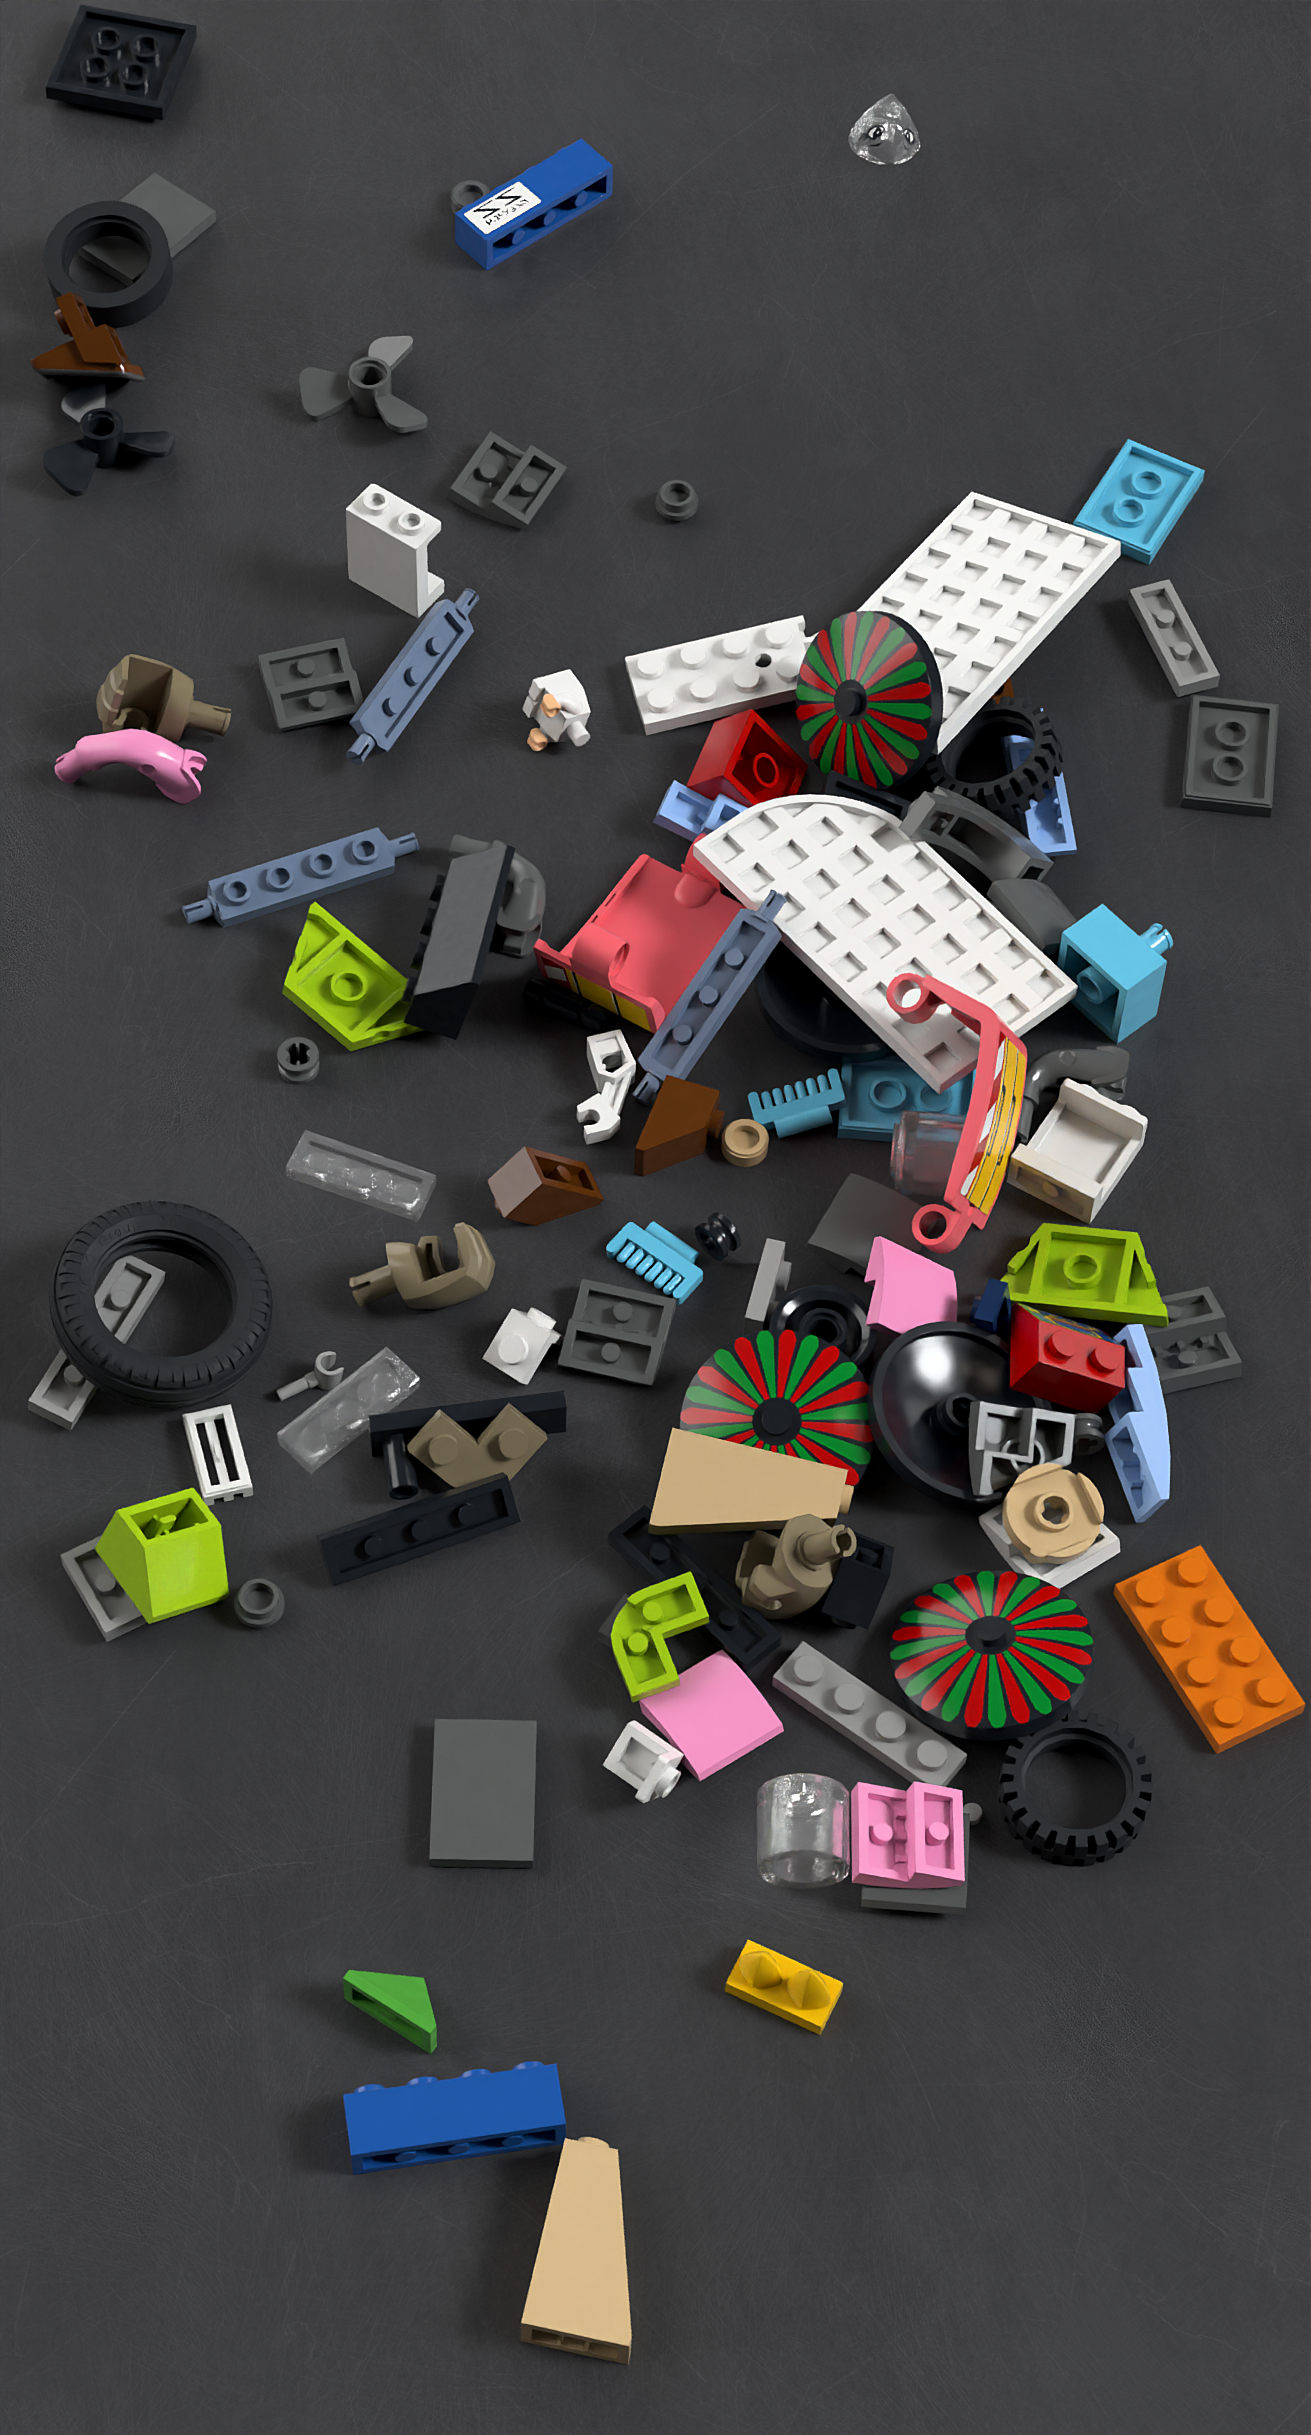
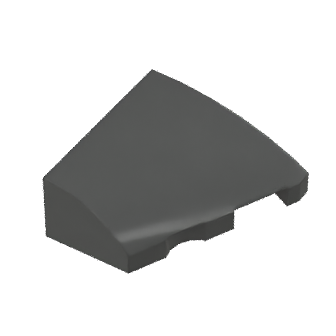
M981 1401L971 1402L969 1417V1465L973 1494L978 1496L993 1494V1491L1015 1483L1019 1475L1027 1469L1040 1464L1054 1463L1063 1465V1467L1071 1464L1076 1415L1038 1408L1023 1409Z

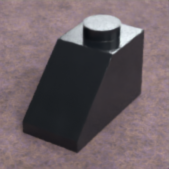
M854 1532L857 1540L855 1552L851 1556L841 1558L835 1578L824 1595L821 1612L828 1614V1618L841 1627L856 1629L859 1626L868 1630L890 1578L894 1547Z

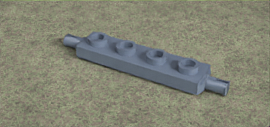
M466 588L455 603L445 599L434 604L349 722L358 734V739L346 753L348 759L352 758L350 762L355 765H362L371 750L381 754L388 752L473 633L474 629L468 619V614L476 603L479 602V596H473L476 593L475 591Z
M379 827L210 880L208 881L207 899L186 906L183 905V914L188 925L212 916L223 928L393 874L395 858L419 851L418 841L415 839L416 836L413 832L389 841L380 831Z
M771 889L757 911L742 908L739 910L638 1058V1062L646 1071V1075L631 1094L637 1101L648 1106L650 1100L664 1082L666 1075L683 1080L686 1079L782 938L779 930L772 922L787 902V899L782 894Z

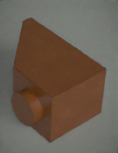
M666 1075L635 1147L634 1174L643 1177L703 1154L709 1138H718L724 1122L725 1112L719 1110L720 1091Z
M526 1146L487 1180L495 1197V1207L504 1218L534 1226L597 1206L604 1200L587 1163Z

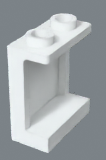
M376 484L369 485L346 508L349 579L414 617L419 618L444 592V580L428 572L427 545L441 531V522Z
M1066 1078L1061 1085L1056 1104L1027 1146L1020 1143L1012 1154L1007 1183L1090 1225L1143 1146L1148 1119L1140 1115L1134 1108L1128 1105H1120L1099 1094L1091 1086L1079 1084Z

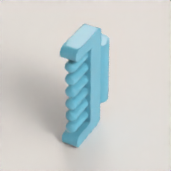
M832 1068L827 1073L832 1089H829L824 1075L818 1076L817 1081L820 1093H818L815 1080L808 1078L806 1085L809 1096L806 1094L804 1084L801 1081L796 1082L795 1089L798 1099L795 1098L792 1086L785 1085L783 1090L786 1103L784 1102L781 1090L779 1088L773 1089L772 1094L776 1106H773L770 1093L764 1091L761 1094L764 1109H762L758 1094L756 1092L749 1093L748 1100L754 1121L760 1123L766 1130L776 1128L779 1139L833 1123L830 1112L847 1106L838 1071Z
M654 1221L645 1230L633 1222L627 1223L606 1247L607 1257L610 1259L616 1258L620 1263L625 1262L636 1250L626 1262L628 1269H633L645 1256L646 1258L635 1269V1273L639 1276L643 1275L655 1263L645 1274L644 1278L647 1282H652L664 1269L662 1274L654 1281V1286L657 1289L662 1288L674 1276L664 1287L663 1292L666 1295H670L673 1292V1299H676V1305L682 1304L703 1280V1271L694 1265L700 1253Z

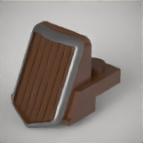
M69 292L56 298L60 308L54 311L56 320L64 335L68 334L70 338L73 337L74 339L29 360L33 369L47 380L50 377L80 379L99 377L107 380H133L140 383L145 380L140 366L131 365L116 330L106 324L95 327L81 296Z

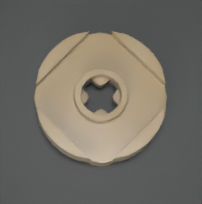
M1046 1463L1027 1469L1019 1475L1003 1500L1002 1517L1006 1533L1012 1543L1023 1552L1026 1559L1035 1564H1044L1046 1562L1061 1564L1081 1557L1088 1551L1098 1536L1100 1525L1103 1522L1104 1506L1095 1485L1080 1472L1075 1475L1071 1471L1062 1469L1063 1465ZM1050 1503L1053 1509H1063L1065 1514L1060 1518V1524H1053L1051 1521H1046L1043 1518L1044 1504Z

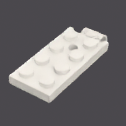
M802 615L625 657L626 669L645 734L659 733L735 715L749 709L756 710L796 700V687L800 667L808 647L818 633L811 637H805L803 631L805 629V621ZM760 661L771 662L767 667H758L756 665Z

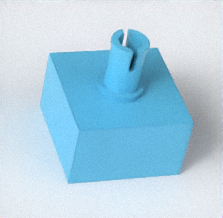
M1101 904L1062 932L1057 967L1078 986L1076 997L1070 1000V1002L1111 1040L1118 1044L1157 1015L1167 961L1160 954L1172 948L1173 940L1167 929L1157 935L1163 927L1158 923L1151 925L1148 930L1138 936L1104 904Z

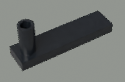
M564 1390L368 1415L372 1457L383 1455L389 1496L395 1500H406L418 1494L414 1458L408 1451L407 1445L439 1409L475 1439L480 1436L508 1403L546 1434L566 1432L567 1406Z

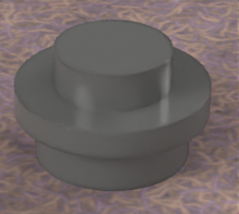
M672 480L665 483L657 493L655 506L659 514L669 520H685L696 513L698 509V496L689 483L682 480Z
M258 1578L246 1582L238 1590L234 1599V1608L237 1617L242 1623L253 1628H264L276 1623L281 1618L285 1608L283 1593L278 1586L269 1580Z

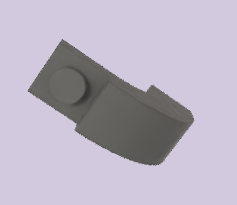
M939 786L935 788L933 793L924 791L919 798L914 800L908 808L907 816L898 827L910 839L936 844L956 853L979 869L992 882L1015 878L1032 879L1041 882L1054 864L1038 847L998 816L970 799Z

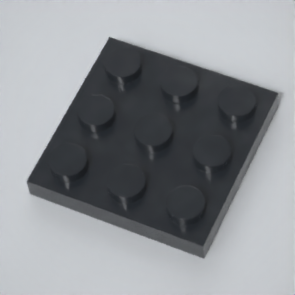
M81 4L45 86L46 98L163 120L197 39L196 25Z

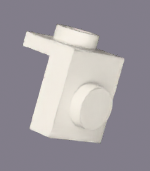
M531 1307L529 1312L525 1313L512 1308L482 1359L520 1383L528 1384L551 1344L560 1345L564 1336L552 1329L556 1321L541 1311Z
M634 1720L628 1722L603 1766L638 1790L635 1798L642 1803H646L659 1796L664 1798L670 1793L680 1777L681 1772L676 1770V1767L684 1754Z

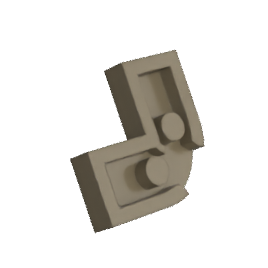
M508 1403L477 1439L439 1409L410 1441L407 1448L412 1455L444 1481L457 1488L501 1472L505 1473L508 1479L511 1480L548 1438L543 1430Z

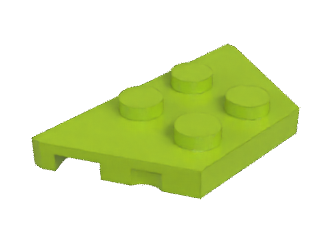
M316 902L311 904L292 964L289 967L282 993L349 1051L424 1030L403 1023L408 1004L400 1001L407 979Z
M1043 1223L1031 1236L1029 1245L1024 1250L1018 1251L1007 1264L1008 1272L1000 1280L1008 1283L1011 1306L1019 1303L1057 1316L1168 1327V1310L1161 1300L1155 1276L1145 1258V1250L1138 1232Z

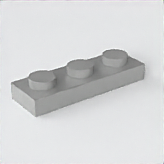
M1170 580L1129 589L1127 601L1176 696L1180 697L1218 687L1220 674Z

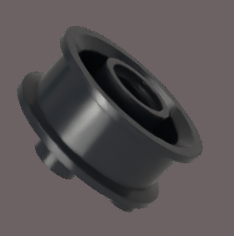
M811 1285L790 1293L777 1305L771 1317L770 1330H793L814 1335L818 1338H825L856 1365L864 1379L867 1378L871 1371L877 1330L865 1325L869 1307L858 1296L836 1286Z

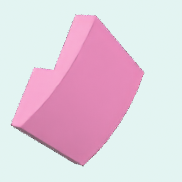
M881 1236L874 1237L864 1280L865 1283L874 1287L865 1325L897 1339L908 1330L923 1324L940 1321L957 1322V1289L954 1272Z
M723 1649L679 1674V1686L639 1700L642 1713L665 1735L671 1746L684 1754L680 1762L699 1782L784 1731L781 1721L768 1702Z
M916 1781L912 1783L907 1791L862 1782L856 1784L851 1791L852 1883L892 1888L925 1889L955 1887L963 1884L965 1873L962 1790Z

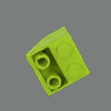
M194 1487L116 1510L94 1548L148 1624L223 1601L229 1594L221 1524Z

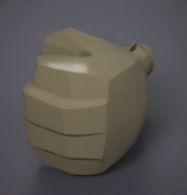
M134 654L125 656L109 672L105 683L99 689L96 699L98 718L102 721L103 733L120 731L122 728L131 727L137 730H146L176 744L186 727L201 729L224 737L229 726L231 709L194 700L193 679L166 663Z
M462 1222L455 1224L453 1228L457 1239L458 1258L460 1260L458 1269L451 1272L447 1271L443 1262V1248L439 1236H423L420 1238L418 1246L404 1242L386 1243L388 1265L357 1277L353 1276L349 1281L350 1287H356L357 1289L352 1293L360 1307L399 1292L411 1309H438L484 1294L488 1290L493 1278L495 1260L483 1235L472 1226Z
M805 1514L790 1519L785 1524L780 1538L760 1529L754 1530L750 1540L744 1542L740 1561L737 1564L736 1585L737 1588L742 1590V1604L754 1608L764 1618L772 1620L790 1619L811 1608L829 1589L835 1578L841 1558L851 1556L855 1552L857 1540L854 1532L849 1527L844 1530L845 1525L843 1524L831 1528L819 1517L812 1514Z

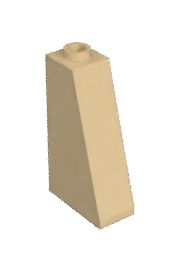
M672 1428L648 1533L665 1535L783 1529L790 1519L805 1514L817 1516L830 1527H834L838 1513L848 1514L854 1486L845 1484L848 1472L846 1469Z
M581 2137L578 2141L565 2138L521 2321V2342L628 2365L631 2354L632 2333L618 2149L609 2148L606 2142L592 2137Z

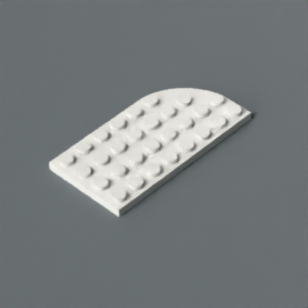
M971 492L860 607L858 611H883L904 619L922 635L934 655L943 687V716L939 736L932 753L939 755L1120 557L1121 541Z
M808 794L781 797L758 803L744 810L696 842L693 846V856L749 910L757 911L771 889L777 893L779 892L787 899V902L772 921L782 935L780 941L939 1095L977 1068L980 1037L951 1014L952 1010L946 1004L939 1005L931 1018L923 1023L912 1024L904 1021L887 1002L886 991L889 983L895 977L904 973H912L925 978L928 974L989 1006L1018 1037L1076 997L1078 986L925 841L910 839L898 827L903 821L880 808L861 801L831 795ZM920 989L908 991L903 996L902 1007L915 1005L921 995Z

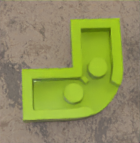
M691 1571L632 1594L627 1598V1604L620 1610L614 1621L611 1633L612 1650L632 1703L680 1685L679 1676L664 1639L709 1623L708 1612Z

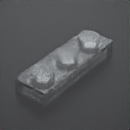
M307 1130L304 1131L286 1165V1174L289 1178L416 1222L419 1221L436 1187L435 1174Z
M386 1346L277 1433L278 1444L312 1474L369 1428L368 1415L388 1413L420 1387V1377Z

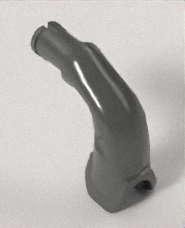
M455 834L449 850V862L451 863V860L457 857L505 846L506 844L499 840H495L493 843L483 842ZM515 852L507 879L514 886L505 906H500L496 921L495 941L499 953L525 959L533 952V946L540 939L542 932V918L546 905V884L537 867Z
M1115 1046L1097 1047L1096 1050L1079 1048L1055 1049L1035 1058L1026 1068L1022 1109L1013 1148H1017L1020 1143L1027 1146L1032 1114L1038 1109L1040 1093L1046 1089L1061 1088L1066 1078L1079 1084L1089 1085L1099 1094L1114 1102L1122 1101L1127 1083L1130 1053Z

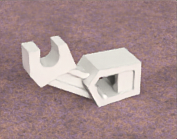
M621 1029L587 1037V1059L598 1092H601V1095L597 1093L577 1106V1119L579 1123L586 1120L597 1122L593 1125L584 1126V1138L587 1145L608 1140L620 1129L619 1115L629 1086L635 1082L636 1063ZM621 1066L619 1069H616L613 1073L606 1071V1069Z

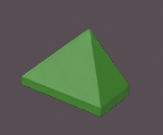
M349 1970L343 1977L345 2000L432 2054L437 2047V2029L424 1978Z

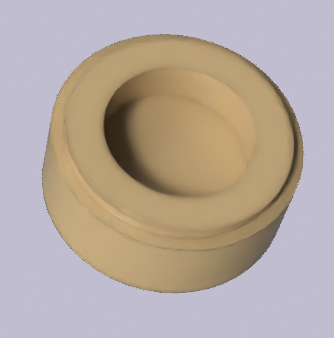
M735 1120L728 1124L722 1133L721 1150L724 1157L730 1163L740 1167H751L759 1164L766 1157L769 1136L764 1126L754 1120Z

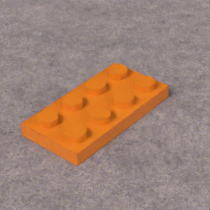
M1201 1545L1115 1584L1113 1592L1115 1598L1216 1754L1303 1713L1305 1702Z

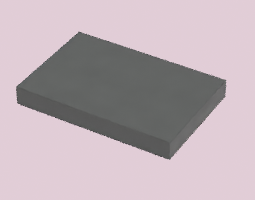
M155 172L120 200L121 202L130 203L144 209L160 223L168 240L171 258L216 222V211ZM107 236L95 239L84 245L76 253L128 287L142 276L149 259V255L142 246L131 239L120 236Z
M1191 694L1181 808L1270 818L1273 802L1279 704Z
M435 1719L430 1867L533 1869L537 1721Z

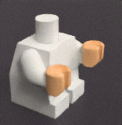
M568 669L533 679L528 692L530 695L527 696L523 706V711L528 718L534 717L540 724V728L531 729L527 740L533 751L544 749L548 742H565L569 739L576 746L585 744L590 739V734L585 729V725L591 711L584 688L572 671Z

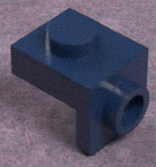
M989 1278L983 1296L976 1295L970 1311V1322L974 1323L976 1327L1000 1337L1011 1345L1012 1306L1007 1282Z

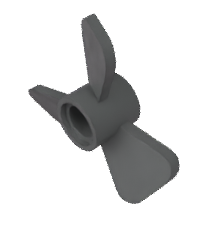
M392 336L375 340L369 346L368 357L361 358L350 366L349 376L315 367L305 368L299 376V388L304 415L309 420L318 422L350 405L351 409L362 417L374 418L381 416L386 426L395 432L407 433L425 429L427 427V416L393 396L391 388V372L412 351L413 338L410 336Z

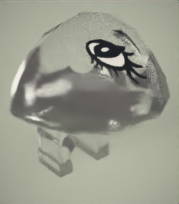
M893 94L887 95L870 107L854 124L848 136L853 152L862 159L878 165L900 164L913 158L920 149L919 135L914 122L905 107Z

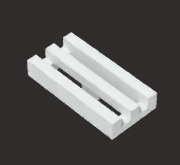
M231 1404L184 1414L183 1423L205 1504L207 1506L215 1504L214 1499L222 1497L224 1502L234 1500L233 1495L243 1493V1497L252 1496V1483ZM222 1418L239 1480L231 1482L214 1420ZM204 1423L219 1480L218 1485L211 1486L195 1424Z

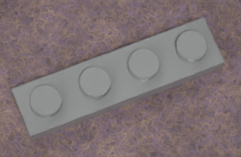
M132 1255L123 1257L115 1262L94 1296L96 1307L103 1323L124 1344H126L165 1279L164 1271ZM61 1348L28 1400V1410L71 1431L98 1387L77 1371Z
M804 1641L773 1676V1687L911 1783L916 1781L946 1787L966 1762L967 1754Z

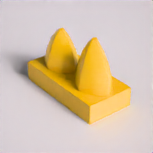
M748 1940L726 1981L725 1992L821 2035L842 1992L843 1982Z

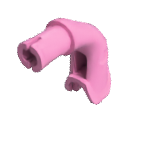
M127 729L81 738L78 740L76 748L57 758L56 763L58 764L55 765V773L63 782L73 783L90 770L98 771L106 765L121 763L136 769L156 782V786L166 797L175 802L186 804L200 796L201 786L194 775L202 771L207 759L197 751L185 750L171 741L146 730Z

